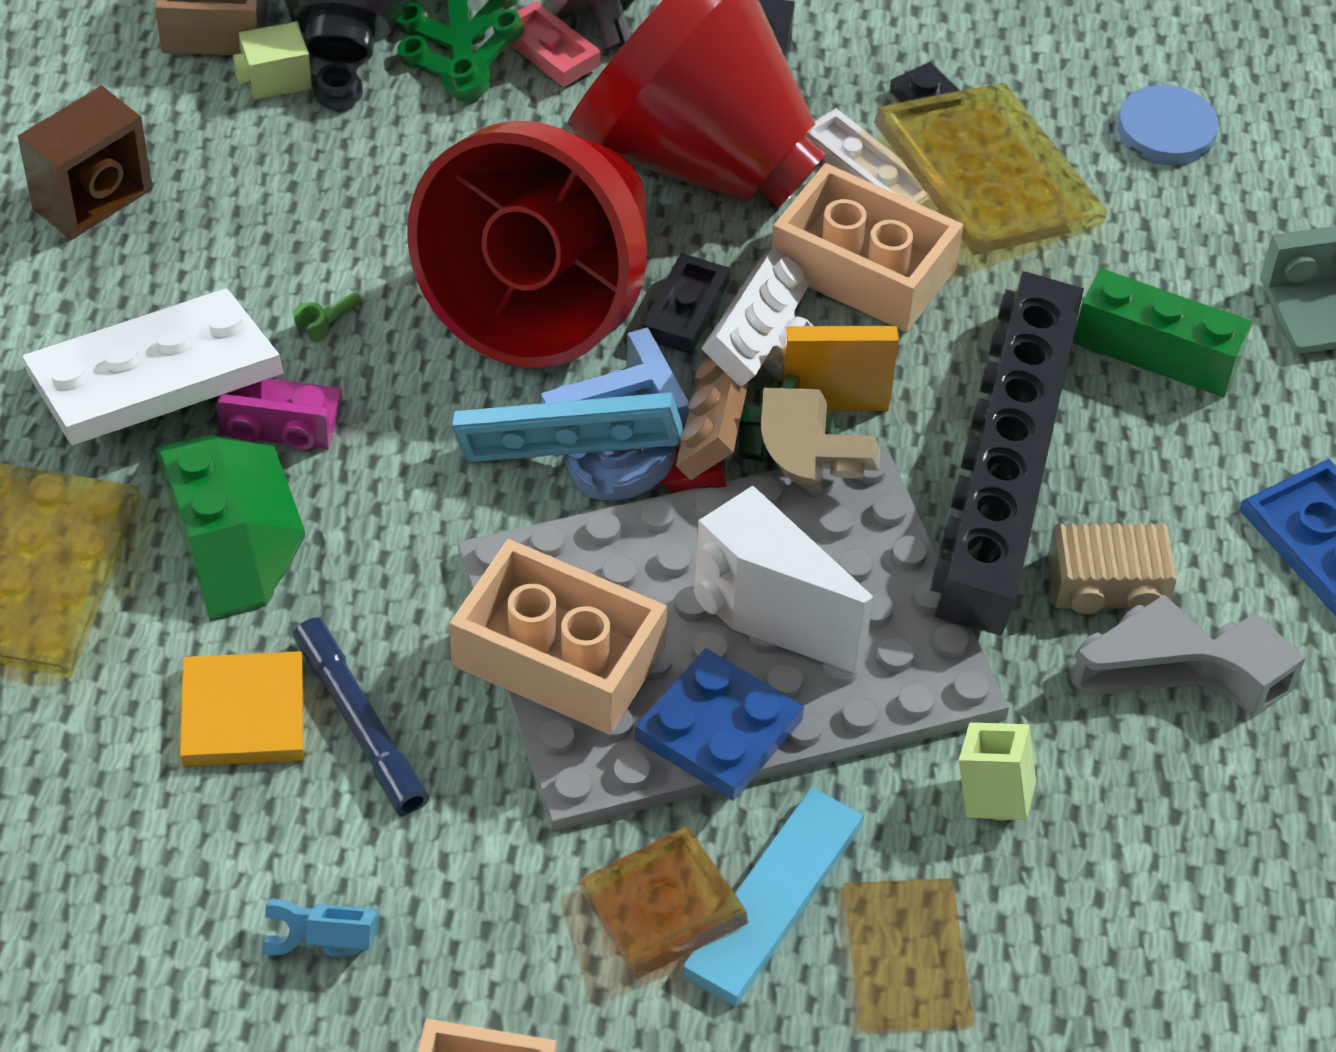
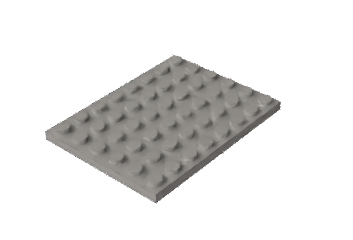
M886 445L880 447L879 471L864 470V476L861 478H840L830 475V469H823L821 491L808 489L794 483L778 469L726 481V487L694 488L458 542V554L471 591L506 540L510 539L667 605L665 649L611 735L504 689L552 832L716 791L635 740V725L705 648H708L804 706L802 722L749 783L968 729L970 722L992 723L1007 719L1009 706L972 627L934 617L940 593L930 591V586L939 557ZM751 486H754L873 596L863 668L853 674L733 630L716 613L710 614L705 611L694 593L699 520Z

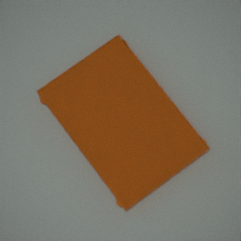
M952 878L843 883L841 898L845 901L858 1008L856 1022L860 1026V1031L973 1026L975 1012L971 1006L955 899L956 888L953 885Z

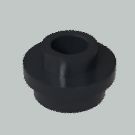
M333 63L324 66L319 70L317 78L313 82V96L315 100L327 108L342 109L356 104L363 95L362 80L356 71L346 64Z

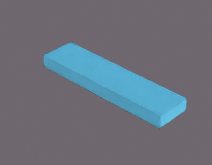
M672 392L454 411L452 422L453 430L468 462L681 445L682 440L680 436L684 430Z
M811 787L683 965L682 977L737 1007L863 826L864 815Z

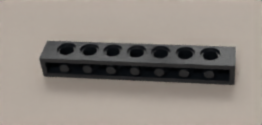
M1022 271L1016 290L1005 289L997 319L1005 321L1006 324L1005 326L996 325L988 355L996 357L997 361L992 362L988 360L979 388V392L988 394L987 400L978 398L970 424V430L979 432L978 438L969 436L960 465L961 469L970 471L969 476H959L950 508L959 510V517L949 516L940 549L950 551L949 558L939 557L930 586V591L940 593L934 617L999 636L1003 635L1017 598L1084 288Z

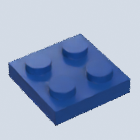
M705 648L635 725V740L734 801L802 722L804 706L708 648Z

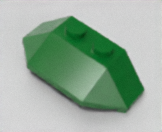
M204 434L153 447L209 620L212 621L267 606L275 594L274 589L287 572L305 538V529L275 447L211 434Z

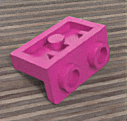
M266 379L231 391L228 395H219L216 408L220 435L249 442L260 440L283 443L297 450H306L311 447L329 449L343 401L342 388Z

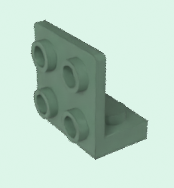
M1336 226L1273 234L1260 280L1293 351L1296 354H1305L1336 349Z

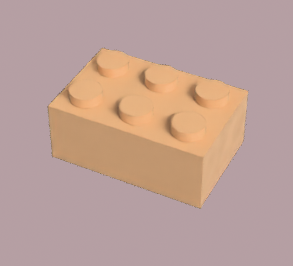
M825 163L773 225L771 248L774 247L783 257H788L797 263L804 274V278L810 283L809 288L891 326H897L898 329L907 333L956 270L964 224Z
M507 539L449 623L451 666L611 735L665 649L667 605Z

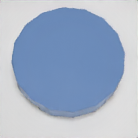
M1170 85L1146 86L1131 93L1122 103L1117 131L1122 143L1131 150V146H1133L1136 150L1142 152L1141 158L1152 163L1170 166L1183 165L1199 160L1202 153L1212 149L1217 136L1219 119L1213 106L1201 95L1188 89Z
M676 445L566 454L565 464L576 488L590 498L605 501L630 499L651 490L668 475L676 460Z

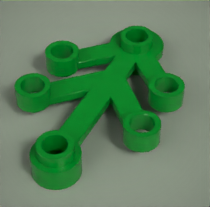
M448 0L450 26L426 17L420 4L409 3L398 19L397 24L403 33L413 36H409L399 43L397 48L398 54L405 66L413 69L420 68L441 77V83L445 91L461 102L474 101L482 97L489 88L491 72L488 66L510 42L519 39L524 33L525 28L519 13L516 10L509 9L515 6L519 0H489L472 19H470L469 0ZM492 26L495 33L474 53L473 45ZM425 39L452 49L454 60L430 52Z

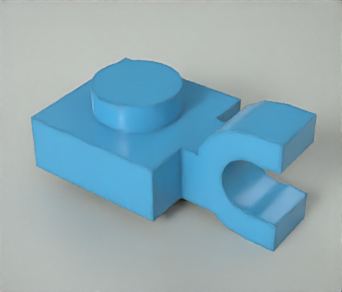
M269 899L265 905V917L271 919L278 918L286 922L289 927V934L282 937L276 935L267 936L263 942L262 955H285L294 950L301 939H305V945L322 946L321 951L330 956L350 957L358 955L360 950H369L377 935L379 909L316 904L314 909L301 908L289 901Z

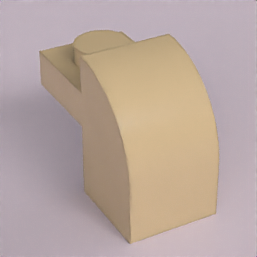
M763 389L761 431L764 444L779 469L791 481L802 487L821 491L823 469H830V475L840 478H861L864 476V470L879 471L880 447L874 436L825 434L827 402L820 389Z

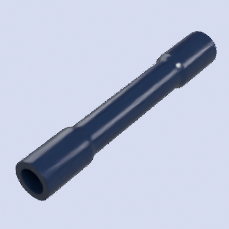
M321 618L305 620L294 630L293 639L300 651H302L315 676L322 680L373 767V774L395 812L399 816H405L424 807L429 800L427 791L406 756L398 751L347 666L346 657L326 623Z

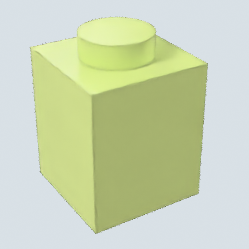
M297 21L238 33L241 53L233 55L235 73L239 84L248 83L253 100L312 89L309 53Z
M970 722L959 757L966 818H985L997 821L1027 820L1037 782L1030 724Z

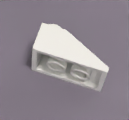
M751 486L699 520L694 593L705 611L710 614L716 613L733 630L853 674L863 668L873 596L754 486Z

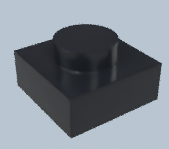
M927 62L891 79L889 92L918 120H921L957 103L960 89L931 62Z

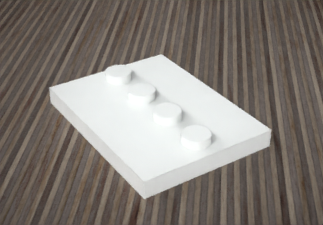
M227 288L22 356L31 381L71 446L284 374L279 353Z

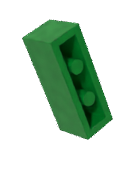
M1100 268L1082 301L1073 344L1225 398L1241 363L1253 321Z

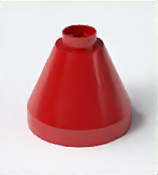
M662 0L605 66L579 101L567 122V128L575 135L616 151L633 166L745 202H749L759 191L778 209L795 193L827 155L806 137L816 125L759 0Z
M508 121L480 129L442 152L425 170L417 184L410 204L407 223L409 256L417 283L428 304L441 322L466 345L493 360L527 368L552 367L575 360L589 352L613 333L625 321L639 297L644 282L647 256L646 196L641 178L633 165L616 151L552 125L533 121Z

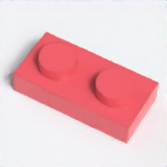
M537 1L517 11L525 30L519 39L510 42L509 45L563 88L600 66L601 51Z

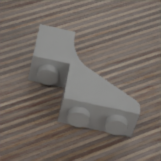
M1164 594L1146 607L1137 605L1124 615L1117 626L1105 634L1094 633L1089 636L1076 651L1075 658L1077 660L1071 683L1082 693L1091 696L1177 686H1198L1216 691L1228 697L1254 718L1295 689L1306 658L1256 612L1237 625L1232 622L1225 624L1211 638Z

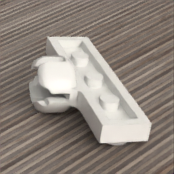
M772 247L758 260L702 347V350L740 388L757 374L761 365L776 380L781 381L786 327L813 326L807 319L794 316L795 308L810 285L804 278V274L797 263L788 257H783Z

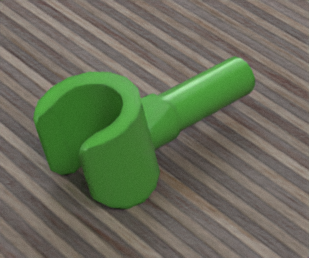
M354 291L325 308L316 302L303 303L294 311L293 317L297 330L300 331L307 324L311 323L307 328L310 340L317 342L325 339L330 332L329 324L343 313L361 303L360 295Z

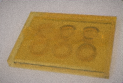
M1005 82L878 107L874 124L944 216L964 224L961 240L973 255L1084 231L1103 225L1108 212Z

